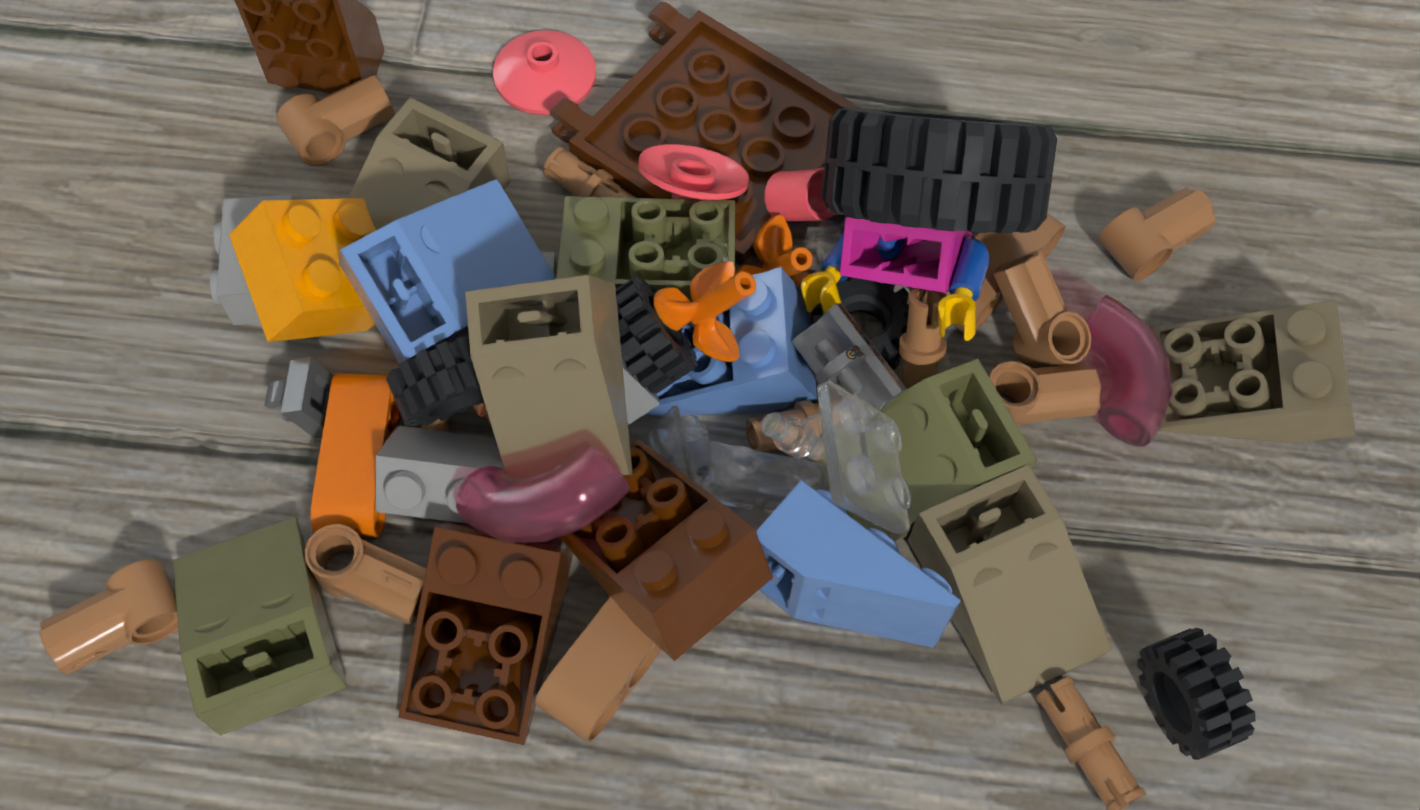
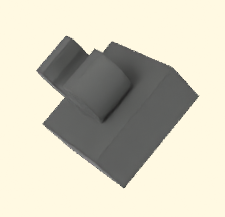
M312 357L291 359L287 380L273 381L268 384L264 406L267 408L281 407L282 419L293 422L313 438H322L329 392L334 375Z

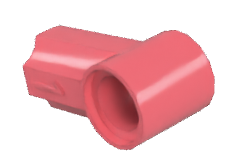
M824 167L798 171H779L773 174L765 188V204L771 217L781 214L786 221H826L832 218V216L837 215L828 211L822 199Z

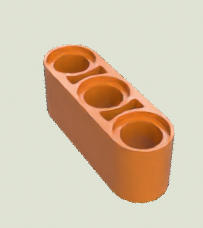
M336 373L332 379L311 502V526L313 533L326 525L341 524L352 528L358 533L360 538L379 539L382 536L386 513L376 512V455L396 427L399 426L400 411L386 381V377L389 374Z

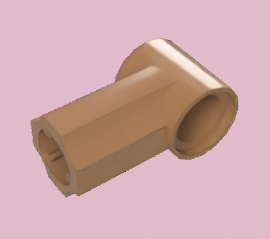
M369 75L321 99L312 94H301L292 97L279 109L277 123L305 164L309 166H322L332 162L343 152L346 140L393 118L395 114L382 84L375 75Z
M1185 187L1143 212L1137 207L1124 211L1103 229L1098 241L1131 278L1137 282L1147 278L1163 266L1174 251L1209 232L1217 219L1213 213L1210 198L1201 189L1190 190Z
M1041 250L1029 252L995 269L996 271L993 275L1017 326L1013 336V346L1015 354L1022 363L1034 368L1070 365L1080 362L1087 356L1091 347L1089 326L1083 317L1077 313L1068 312Z
M1007 361L998 364L989 375L997 392L1005 394L1015 401V403H1010L1002 398L1018 427H1021L1024 423L1094 416L1101 407V384L1096 369H1091L1087 363L1031 369L1020 362Z
M341 524L326 525L317 530L308 539L305 548V561L325 592L339 598L349 597L410 626L415 623L418 616L426 568L360 539L356 531L349 526ZM341 552L354 553L350 564L342 570H325L327 562L332 556Z
M147 559L124 566L108 579L106 590L40 622L41 630L38 631L45 650L55 662L58 670L69 675L129 643L146 645L167 638L178 631L176 593L162 562Z

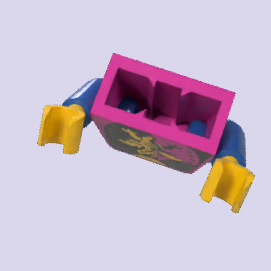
M846 217L844 232L822 263L824 272H816L803 279L801 283L802 295L807 312H811L818 303H821L823 313L825 314L833 305L841 303L836 284L838 281L847 280L848 277L943 293L949 291L950 295L942 298L938 305L939 335L944 337L945 329L950 325L962 324L964 325V341H969L975 335V301L979 299L987 273L989 252L983 242L972 237V232L913 228Z

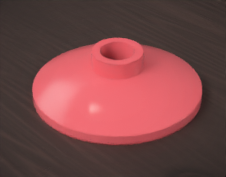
M540 30L518 36L501 49L494 62L493 78L499 95L512 107L530 114L550 115V111L563 98L578 105L588 96L595 83L596 65L590 50L577 38L559 31Z
M679 144L657 145L645 149L640 154L638 160L640 173L651 183L672 193L673 199L706 201L730 199L743 194L749 184V175L740 164L720 153L700 147Z

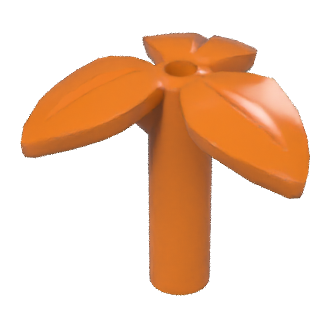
M777 214L762 225L755 237L753 248L758 259L764 264L762 268L742 264L735 271V275L739 272H748L751 275L782 267L801 289L803 279L810 275L805 270L811 267L813 257L806 248L799 247L792 250V235L784 216Z
M734 262L717 263L704 268L691 280L690 292L693 302H690L678 288L668 287L660 289L655 293L654 307L662 322L674 331H678L692 322L694 324L693 345L705 355L724 362H735L740 357L739 346L732 331L726 325L717 321L716 316L751 296L756 290V281L748 272H739L735 275Z

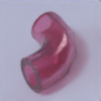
M1105 295L1086 321L1091 333V347L1089 351L1104 362L1111 375L1112 382L1108 397L1098 410V419L1107 432L1118 440L1137 447L1146 446L1160 429L1172 398L1169 357L1151 326L1123 303L1109 295Z
M584 443L569 458L555 468L534 477L517 478L508 474L501 467L491 465L478 468L469 474L460 485L456 496V509L460 517L477 531L502 542H548L587 526L617 504L630 491V487L610 460L594 446Z

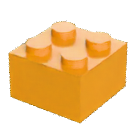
M364 198L262 200L229 234L267 342L365 332L375 325L339 265L340 249L376 231Z

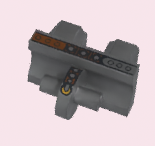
M842 303L833 305L816 323L791 341L816 374L815 379L822 388L826 387L855 427L862 426L907 390Z

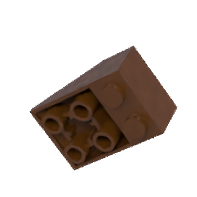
M235 0L267 83L277 84L284 88L297 87L332 94L369 75L376 76L385 50L375 15L358 0Z
M637 438L630 443L632 475L584 479L540 514L630 620L675 661L768 583L773 576L755 528Z
M451 521L434 527L398 718L521 745L526 743L536 707L535 699L542 685L561 615L573 553L564 542L483 525Z

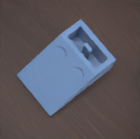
M498 179L397 219L340 249L339 257L340 267L399 364L405 360L417 358L416 354L424 350L432 351L436 349V345L446 341L449 343L468 332L466 291L556 279Z
M782 267L752 275L756 281L755 292L716 316V320L726 325L735 337L740 353L737 361L724 362L705 355L693 345L694 324L690 322L683 327L681 331L688 337L692 345L690 348L696 354L697 359L695 360L698 362V366L657 393L660 405L643 416L766 413L794 406L799 401L807 399L811 401L817 400L815 373L791 342L811 326L810 312H807L802 290Z
M802 480L756 531L773 576L759 591L794 619L934 648L961 602L959 598L952 594L951 586L942 576L928 568H917L899 554L897 545L885 533L875 528L867 530L847 515L845 506L833 494L823 489L815 491Z

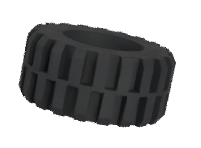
M837 108L829 119L822 199L828 211L854 219L870 220V222L889 223L905 227L931 228L944 231H968L972 233H1027L1036 231L1047 219L1057 138L1052 127L1043 124L924 112Z

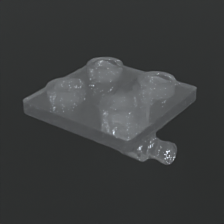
M830 380L817 385L820 413L802 420L796 416L783 417L776 412L769 413L764 417L761 423V430L764 435L773 438L774 445L779 450L795 458L806 456L814 461L822 459L827 462L830 493L834 504L896 535L910 530L907 509L911 505V495L907 483L901 475L898 451L902 448V438L898 426L891 417Z

